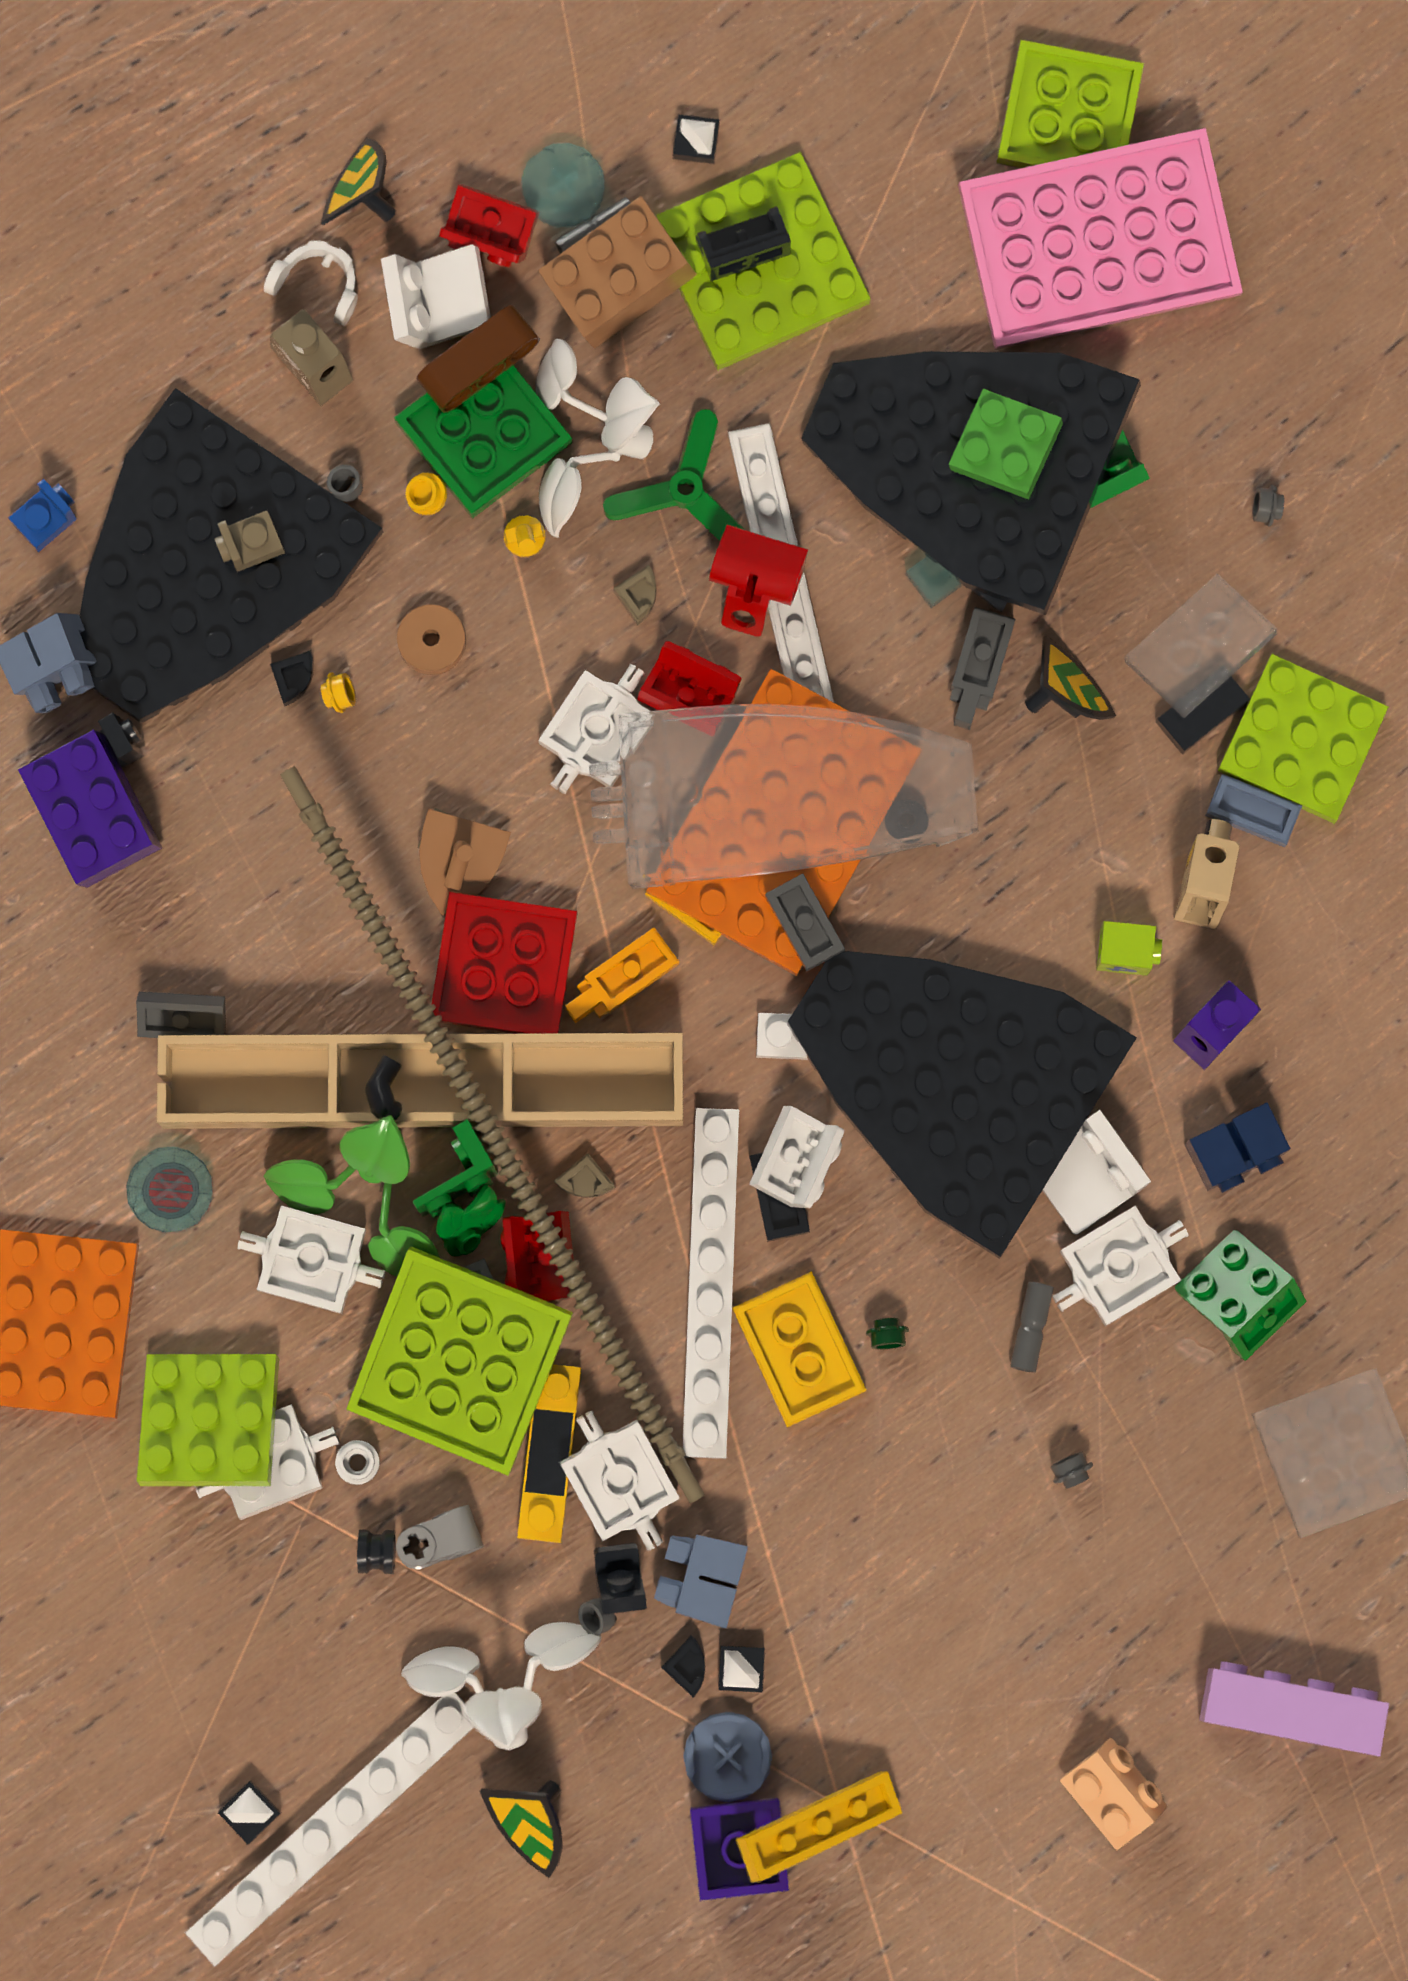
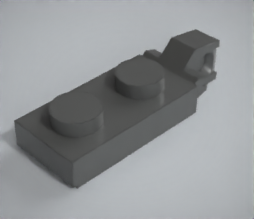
M977 607L974 608L950 689L952 690L950 700L960 703L954 726L970 730L976 708L987 711L989 701H992L1015 618Z

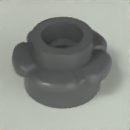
M1270 485L1269 489L1258 487L1254 496L1252 508L1253 521L1264 522L1265 526H1271L1274 519L1280 520L1283 515L1284 495L1276 493L1277 488L1275 485Z
M1078 1452L1051 1465L1055 1475L1054 1484L1063 1482L1065 1488L1068 1489L1088 1480L1090 1477L1087 1470L1093 1467V1463H1087L1083 1452Z

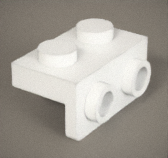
M783 1106L749 1185L790 1207L811 1208L813 1203L822 1195L825 1186L823 1180L829 1166L836 1160L841 1151V1139L844 1129L837 1125H826L793 1106Z

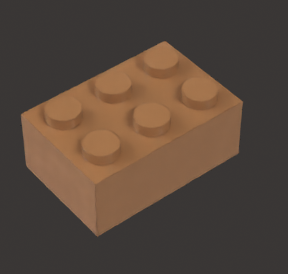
M642 196L638 197L538 270L582 336L594 349L697 276Z

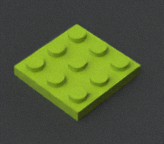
M1021 40L997 164L1026 168L1128 145L1144 63Z
M1271 654L1218 771L1241 782L1302 805L1301 809L1335 824L1389 707Z
M147 1354L137 1470L138 1484L140 1486H271L279 1372L278 1356L276 1354Z

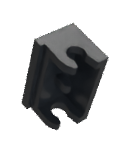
M777 206L770 208L767 214L707 234L705 231H702L695 236L710 281L788 256L791 250V240Z

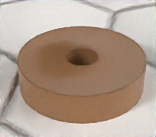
M430 604L413 609L403 618L397 632V644L403 660L409 667L422 674L437 675L452 669L460 661L466 647V636L463 625L455 613L443 606ZM431 633L438 635V643L434 646L426 645L424 643L426 635Z

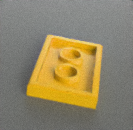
M812 1272L732 1308L787 1428L867 1391Z

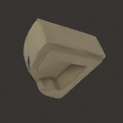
M649 565L614 588V593L637 625H640L649 616L656 600V582Z
M588 1153L554 1180L562 1190L583 1198L602 1196L616 1188Z

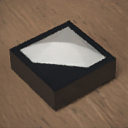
M678 114L673 159L715 164L720 119Z
M721 1646L718 1690L763 1693L765 1648Z
M249 1781L217 1812L247 1845L255 1840L281 1814L278 1808L252 1781Z

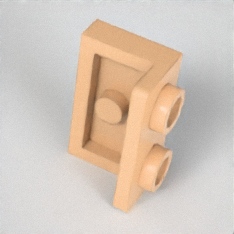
M1112 1738L1106 1740L1094 1753L1066 1773L1060 1780L1116 1851L1152 1825L1167 1808L1158 1787L1144 1778L1135 1767L1130 1753L1124 1747L1117 1745Z

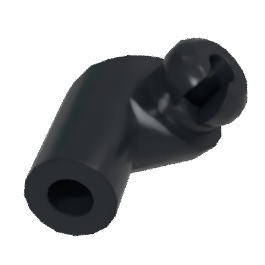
M385 1055L382 1056L367 1082L365 1093L371 1113L377 1119L391 1115L394 1121H396L402 1113V1104L394 1100L390 1086L402 1065Z

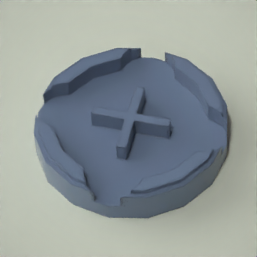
M723 1712L710 1715L695 1726L686 1741L683 1758L687 1775L696 1789L711 1799L731 1802L745 1799L761 1787L770 1771L772 1753L769 1739L759 1724L745 1715Z

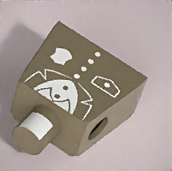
M304 309L271 334V349L320 406H323L354 381L342 353ZM329 367L333 369L328 376L320 379L326 369Z

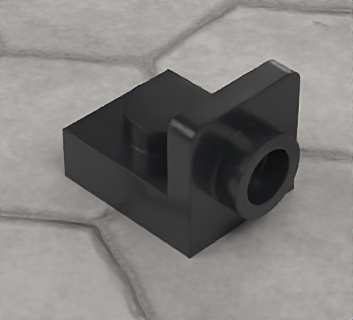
M630 1543L595 1548L596 1586L602 1615L647 1609L637 1544Z

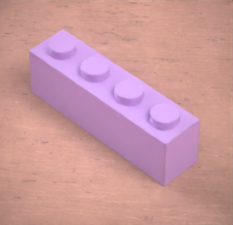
M1221 1661L1220 1669L1208 1668L1199 1721L1380 1756L1389 1703L1377 1701L1379 1692L1352 1687L1350 1696L1335 1693L1334 1683L1308 1679L1307 1687L1290 1684L1291 1675L1265 1670L1264 1677L1260 1678L1246 1675L1248 1666Z

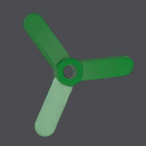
M702 409L693 415L677 473L673 475L670 481L609 496L603 503L605 516L611 520H622L677 506L687 509L719 541H721L726 525L746 530L703 488L702 480L718 426V419L715 413L708 409ZM688 484L694 490L689 495H683L678 489L680 486Z

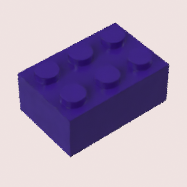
M92 730L18 769L76 885L88 888L162 849L105 734Z

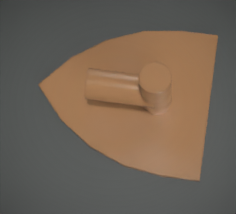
M428 808L419 847L420 867L428 895L443 916L446 914L449 892L477 896L484 890L497 873L511 832Z

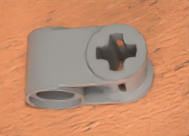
M469 1505L449 1510L433 1517L432 1520L406 1529L400 1534L396 1543L397 1554L401 1562L408 1568L416 1570L445 1560L459 1558L484 1547ZM417 1537L420 1543H429V1547L423 1549L424 1557L416 1560L413 1554L405 1555L404 1550L410 1547L409 1539Z

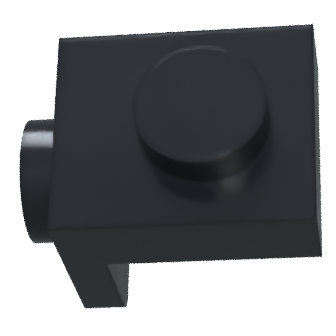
M111 713L98 721L102 728L99 732L105 734L122 769L144 757L137 744L142 739L129 718L124 720L118 715Z

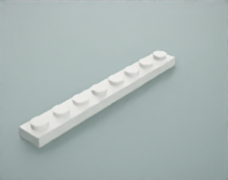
M696 1108L683 1450L686 1453L684 1457L726 1459L739 1128V1110Z
M456 1692L440 1697L186 1932V1935L214 1966H217L474 1728L466 1717V1703Z

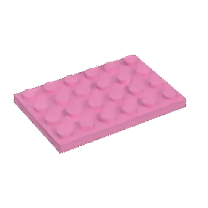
M1206 128L966 180L958 184L995 349L1240 296L1243 293Z

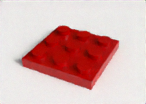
M449 892L431 1005L434 1004L436 1006L433 1010L434 1015L442 1016L441 1023L513 1034H559L578 912Z

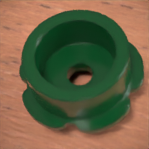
M883 1318L873 1321L874 1328L866 1331V1335L871 1339L872 1349L887 1350L906 1346L905 1333L909 1332V1328L907 1326H900L898 1318Z

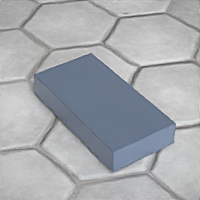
M1222 774L1205 816L1226 821L1234 828L1286 847L1302 805Z

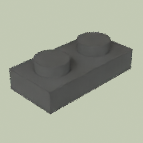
M803 873L765 894L767 902L806 972L845 951L842 942Z
M140 991L136 1000L137 1037L158 1038L159 1035L226 1034L225 996Z

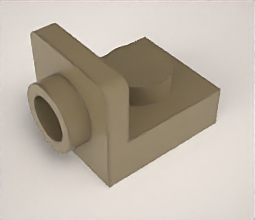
M268 510L229 526L226 521L217 523L222 536L214 538L224 562L232 559L237 572L285 553Z

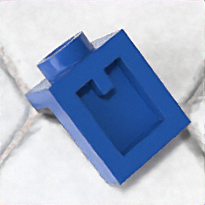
M42 479L37 484L40 491L8 517L10 522L38 552L77 520L70 508L75 503L74 500L60 484H56L52 488L45 479Z

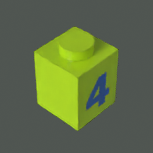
M1104 921L1100 928L1097 971L1148 976L1153 964L1159 965L1161 960L1162 939L1155 938L1156 926Z

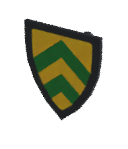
M366 138L338 176L323 211L321 219L323 226L361 202L385 222L390 221L394 217L396 209L379 195L385 177L387 160L385 150L377 141Z
M1047 635L1043 636L1040 688L1025 700L1028 710L1032 713H1037L1052 700L1074 718L1080 715L1098 720L1114 718L1116 716L1114 710L1088 672L1060 645Z
M549 1780L538 1792L482 1788L479 1792L498 1830L531 1866L547 1878H550L560 1863L563 1849L562 1831L552 1802L561 1793L560 1786L556 1782Z

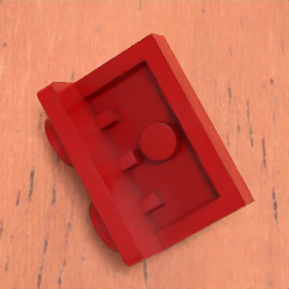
M460 184L457 186L446 226L441 227L439 237L449 240L447 246L455 250L468 245H475L479 248V251L488 254V261L504 267H511L512 262L519 263L525 260L540 211Z
M665 641L656 664L639 691L637 700L714 737L734 702L742 678L731 672L728 668L694 654L688 648Z
M569 1211L546 1213L548 1216H554L552 1225L561 1228L558 1233L559 1237L567 1239V1242L564 1244L565 1248L573 1249ZM519 1216L503 1217L501 1244L506 1252L508 1271L505 1276V1285L547 1302L575 1299L568 1297V1294L571 1292L568 1286L562 1287L563 1276L555 1275L558 1267L556 1264H549V1260L552 1257L549 1253H543L545 1244L536 1241L539 1233L530 1230L533 1225L532 1221L525 1220L524 1217Z

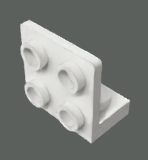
M468 245L417 263L396 254L381 259L394 340L417 349H422L469 334L491 317L480 252L477 246Z
M1099 1110L1084 1121V1124L1042 1191L1074 1235H1078L1144 1189L1151 1181Z

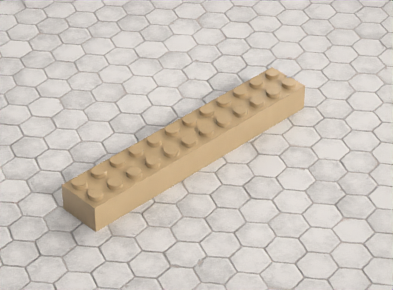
M683 1033L446 1034L448 1038H454L452 1047L461 1050V1053L458 1055L459 1059L467 1061V1064L464 1066L465 1070L473 1072V1075L470 1077L471 1081L480 1084L477 1088L478 1093L486 1095L483 1099L484 1104L492 1105V1109L489 1112L491 1116H498V1120L495 1122L498 1127L683 1126ZM426 1034L158 1036L157 1075L164 1082L171 1081V1088L166 1083H157V1123L163 1129L356 1128L377 1122L381 1119H377L371 1113L365 1087L383 1055L402 1065L390 1086L394 1100L402 1104V1113L395 1121L398 1128L454 1127L467 1120L471 1113L468 1108L462 1109L461 1105L464 1103L462 1097H455L458 1090L455 1086H449V1082L452 1079L449 1075H443L445 1066L436 1063L439 1056L437 1053L432 1054L430 1052V1049L433 1047L431 1042H424ZM474 1119L468 1120L472 1127L477 1125Z

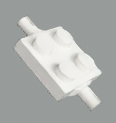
M630 664L617 685L602 681L586 670L583 672L538 740L540 745L556 754L564 764L553 782H551V786L556 790L559 788L561 793L566 794L578 774L590 776L606 787L612 788L657 720V715L640 705L631 694L645 675L641 669L638 668L636 671V666Z
M281 1206L276 1225L267 1238L242 1231L240 1238L256 1243V1245L243 1241L238 1242V1249L262 1255L263 1269L257 1286L258 1291L339 1314L343 1313L348 1292L356 1281L381 1288L382 1280L367 1275L383 1279L385 1276V1270L361 1264L360 1251L366 1229Z
M1136 1206L1130 1208L1060 1251L1072 1271L1074 1284L1056 1295H1052L1055 1303L1069 1295L1072 1296L1057 1305L1061 1312H1063L1066 1308L1084 1298L1086 1302L1094 1307L1103 1324L1107 1326L1181 1281L1170 1263L1167 1248L1189 1236L1186 1228L1170 1237V1234L1184 1226L1178 1220L1157 1233L1146 1224Z
M292 1405L276 1410L271 1486H194L197 1489V1495L199 1498L224 1489L233 1501L238 1518L243 1520L320 1490L323 1486L316 1470L315 1453L340 1444L335 1429L331 1427L309 1436L301 1428Z
M589 1411L585 1415L593 1428L592 1430H590L583 1415L576 1419L588 1442L579 1452L562 1460L560 1464L602 1541L620 1531L636 1528L646 1546V1550H651L655 1547L647 1532H650L657 1546L663 1543V1539H661L651 1519L654 1518L660 1509L680 1498L637 1419L617 1431L604 1433L593 1414L594 1412Z

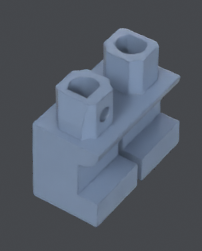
M56 613L29 628L27 632H22L0 645V665L14 695H26L35 713H48L62 704L55 689V685L60 682L63 683L67 695L70 696L82 694L94 687L88 666L97 661L93 654L86 650L80 633L85 631L80 616L77 614Z
M696 1535L695 1539L671 1536L665 1559L688 1565L684 1582L660 1576L654 1599L667 1606L676 1608V1613L726 1629L737 1589L700 1580L699 1576L738 1586L748 1546Z

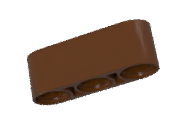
M509 305L498 311L427 364L417 375V381L443 413L449 412L530 353L537 346L540 338L513 305Z

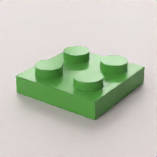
M983 389L949 462L950 470L1029 499L1063 425L1062 418Z

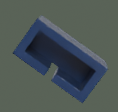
M1267 1102L1233 1118L1232 1122L1228 1124L1223 1123L1187 1141L1185 1147L1207 1191L1219 1187L1221 1193H1224L1243 1184L1245 1180L1242 1175L1255 1168H1258L1260 1174H1264L1284 1164L1281 1156L1286 1154L1291 1148Z

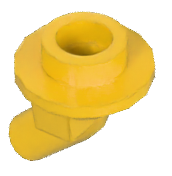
M529 515L518 516L506 525L504 543L512 554L519 557H530L537 554L543 548L545 543L544 527L534 517Z

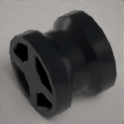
M359 1530L357 1544L358 1573L368 1574L372 1569H380L384 1574H394L396 1559L395 1530H385L382 1534H372L369 1530Z

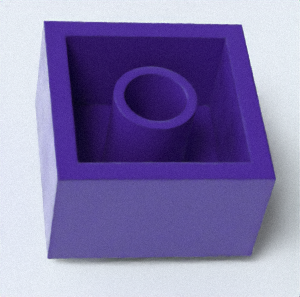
M779 1798L690 1808L700 1901L789 1891L787 1869L762 1881L751 1882L736 1840L781 1818Z

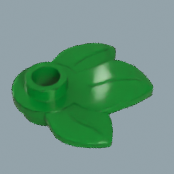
M488 1184L482 1187L476 1198L465 1209L455 1204H445L438 1218L436 1233L441 1237L445 1250L451 1256L458 1257L473 1252L479 1246L482 1234L491 1229L501 1218L506 1201L504 1199L497 1200L496 1193Z

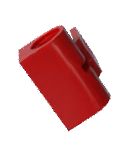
M726 525L709 575V581L729 587L721 624L726 628L760 637L764 630L770 601H776L788 606L792 605L803 576L808 549ZM739 610L746 611L755 618V622H742L734 616L733 612Z

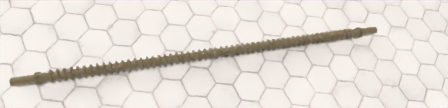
M296 767L289 768L282 772L280 776L301 811L299 814L300 818L314 834L311 841L314 843L318 842L320 844V848L317 850L318 853L326 855L327 858L324 860V864H331L333 870L330 871V875H337L339 881L336 885L345 888L342 896L351 899L352 903L349 904V908H355L358 912L355 919L362 920L364 923L361 930L370 933L368 942H375L377 946L374 949V953L382 954L383 958L380 960V963L382 965L387 964L389 967L386 974L395 977L393 986H399L402 991L399 993V997H405L408 1001L405 1008H411L414 1011L411 1019H418L420 1022L418 1031H425L427 1036L424 1038V1042L432 1043L433 1047L430 1049V1052L432 1054L437 1053L439 1056L436 1063L445 1066L443 1075H449L452 1079L449 1082V1086H455L458 1090L455 1097H462L464 1103L461 1105L462 1109L468 1108L471 1113L468 1116V1120L474 1119L477 1125L474 1127V1130L481 1131L483 1136L480 1138V1141L482 1143L487 1142L489 1145L486 1152L495 1155L493 1164H499L502 1168L499 1171V1175H505L508 1179L505 1186H512L514 1189L511 1195L512 1198L518 1197L521 1202L518 1205V1209L524 1208L527 1213L524 1219L531 1220L533 1223L530 1230L539 1233L536 1241L545 1244L543 1253H549L552 1257L549 1260V1264H556L558 1267L555 1275H562L564 1278L561 1284L562 1287L568 1286L571 1292L568 1294V1297L575 1298L577 1303L574 1305V1308L581 1309L583 1312L580 1319L589 1322L587 1331H593L596 1335L593 1338V1342H599L602 1346L599 1353H606L608 1356L605 1363L606 1365H613L612 1376L618 1375L621 1381L618 1382V1386L625 1387L627 1392L624 1394V1397L631 1398L633 1401L630 1408L639 1411L637 1420H643L646 1424L643 1427V1431H650L652 1437H650L649 1442H656L665 1467H670L689 1503L700 1499L705 1494L684 1458L686 1453L671 1435L673 1427H666L664 1423L667 1420V1416L659 1415L658 1411L661 1409V1406L659 1404L654 1405L652 1402L655 1395L646 1392L648 1383H642L639 1379L642 1376V1372H636L633 1368L636 1361H629L627 1358L630 1352L629 1349L623 1350L620 1345L623 1343V1338H616L614 1333L617 1331V1328L615 1326L610 1327L608 1324L611 1317L602 1314L605 1306L596 1303L598 1294H592L589 1290L592 1283H585L583 1280L586 1272H579L577 1269L580 1263L579 1260L573 1261L570 1256L573 1253V1249H566L564 1244L567 1242V1239L560 1238L558 1235L561 1228L552 1225L554 1216L546 1214L548 1205H542L539 1201L542 1194H535L533 1191L536 1184L535 1182H528L529 1171L523 1172L520 1166L523 1164V1161H517L514 1157L517 1150L510 1149L508 1146L511 1139L502 1136L504 1127H498L495 1123L498 1120V1116H491L489 1112L492 1109V1105L484 1104L483 1099L486 1095L484 1093L479 1094L477 1091L480 1084L471 1081L470 1077L473 1075V1072H467L464 1068L467 1061L460 1060L458 1057L461 1050L454 1049L452 1047L454 1038H448L445 1034L448 1031V1027H441L439 1022L442 1020V1016H435L433 1010L436 1006L427 1003L430 995L421 992L420 988L423 987V983H417L414 979L417 972L410 971L408 968L411 961H404L402 958V954L405 952L404 949H397L395 945L398 942V938H391L389 933L392 931V928L390 926L385 927L383 924L386 917L377 914L379 905L371 903L373 894H367L364 890L367 883H360L358 880L361 872L353 871L354 860L346 859L345 855L348 853V850L341 849L339 844L342 842V839L339 837L335 838L333 835L336 828L334 826L329 827L322 806L320 803L316 804Z

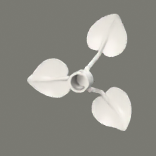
M555 339L553 341L552 347L548 350L540 365L536 378V394L550 410L554 409L562 398L565 402L604 421L605 426L601 439L602 444L608 448V452L571 457L567 463L563 459L557 458L545 472L539 491V508L544 525L549 533L559 538L561 528L571 517L580 498L581 476L576 467L580 464L605 460L618 462L621 455L644 459L649 454L653 444L652 429L644 425V423L660 405L659 401L648 394L638 381L628 377L620 379L614 386L606 404V413L573 397L569 393L568 388L576 378V357L571 346L562 339Z
M557 1622L537 1628L528 1635L524 1643L525 1652L533 1657L528 1661L523 1688L513 1687L507 1690L499 1688L497 1692L484 1691L478 1678L472 1674L480 1666L478 1656L461 1647H440L424 1652L403 1668L401 1676L406 1679L408 1685L413 1690L431 1697L450 1695L462 1689L465 1683L470 1684L476 1694L465 1705L467 1719L481 1734L493 1741L495 1746L510 1750L523 1745L527 1741V1727L534 1722L541 1711V1700L536 1693L531 1691L537 1666L542 1664L544 1668L551 1671L572 1667L585 1659L599 1645L602 1638L601 1634L598 1636L588 1634L582 1625Z

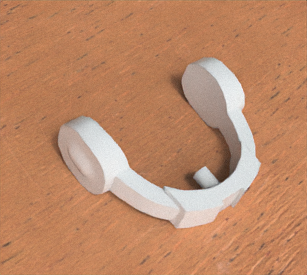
M309 241L307 245L301 246L290 253L283 261L276 260L264 284V292L273 296L278 293L290 270L300 260L310 257H325L322 265L326 268L329 267L332 260L338 263L346 274L347 284L336 309L334 322L342 326L348 323L356 307L358 294L354 292L355 272L353 260L344 250L330 246L328 242Z

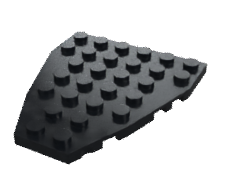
M925 351L837 362L832 364L801 440L808 450L826 465L827 470L850 490L855 499L868 512L904 540L908 539L925 553L926 557L935 564L939 563L966 588L1046 615L1141 383L1138 378L1063 353ZM983 389L1062 418L1063 425L1029 499L950 470L949 462Z
M175 388L125 456L85 580L80 610V619L85 631L81 632L80 635L86 650H89L97 661L88 666L94 687L91 689L140 723H143L158 715L163 708L170 705L175 706L188 699V695L209 684L213 686L269 648L268 644L288 630L292 631L301 625V620L322 606L324 608L334 601L383 534L382 527L342 500L334 497L333 494ZM268 510L285 553L237 572L232 559L224 562L214 538L222 536L217 523L226 521L229 526Z
M843 951L824 963L787 1022L793 1036L804 1049L809 1062L820 1075L837 1107L870 1147L876 1150L890 1167V1171L894 1176L901 1180L924 1212L999 1259L1137 1038L1062 991L931 959Z

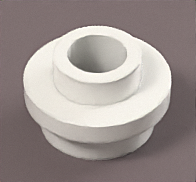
M355 1440L346 1443L340 1448L336 1456L335 1465L339 1476L350 1484L360 1485L369 1482L375 1477L379 1469L380 1460L377 1451L372 1445L364 1441ZM360 1454L366 1459V1465L361 1471H354L350 1467V1460L354 1455Z

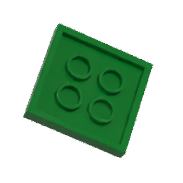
M514 365L449 412L443 413L429 394L426 393L394 417L397 426L434 472L444 481L446 487L472 519L573 443L572 437Z

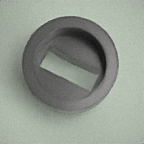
M339 465L329 473L327 486L334 497L344 502L356 500L361 495L363 480L353 466ZM354 478L355 481L353 482V484L351 485V487L348 489V487L350 486V484H351V482H352V479Z
M599 1598L591 1599L583 1603L579 1608L580 1623L588 1634L598 1636L609 1631L616 1624L617 1616L614 1613L602 1615Z

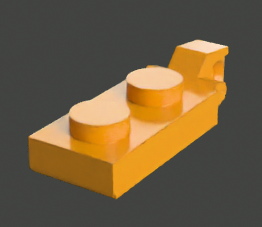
M652 928L585 975L584 981L577 985L581 995L565 1005V1010L575 1023L593 1011L601 1018L605 1014H610L678 966L679 960L657 930Z

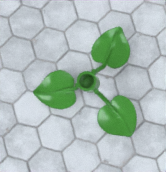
M391 1115L377 1122L353 1128L344 1134L340 1141V1151L349 1166L333 1180H328L326 1171L319 1164L297 1159L272 1165L264 1174L267 1185L289 1207L310 1214H322L330 1210L335 1202V1196L331 1190L338 1188L353 1172L359 1170L360 1176L369 1183L384 1182L379 1231L382 1235L373 1237L368 1245L374 1261L383 1270L397 1277L407 1250L411 1246L439 1257L435 1245L419 1230L405 1226H398L390 1230L388 1227L392 1184L403 1181L410 1170V1160L406 1144Z

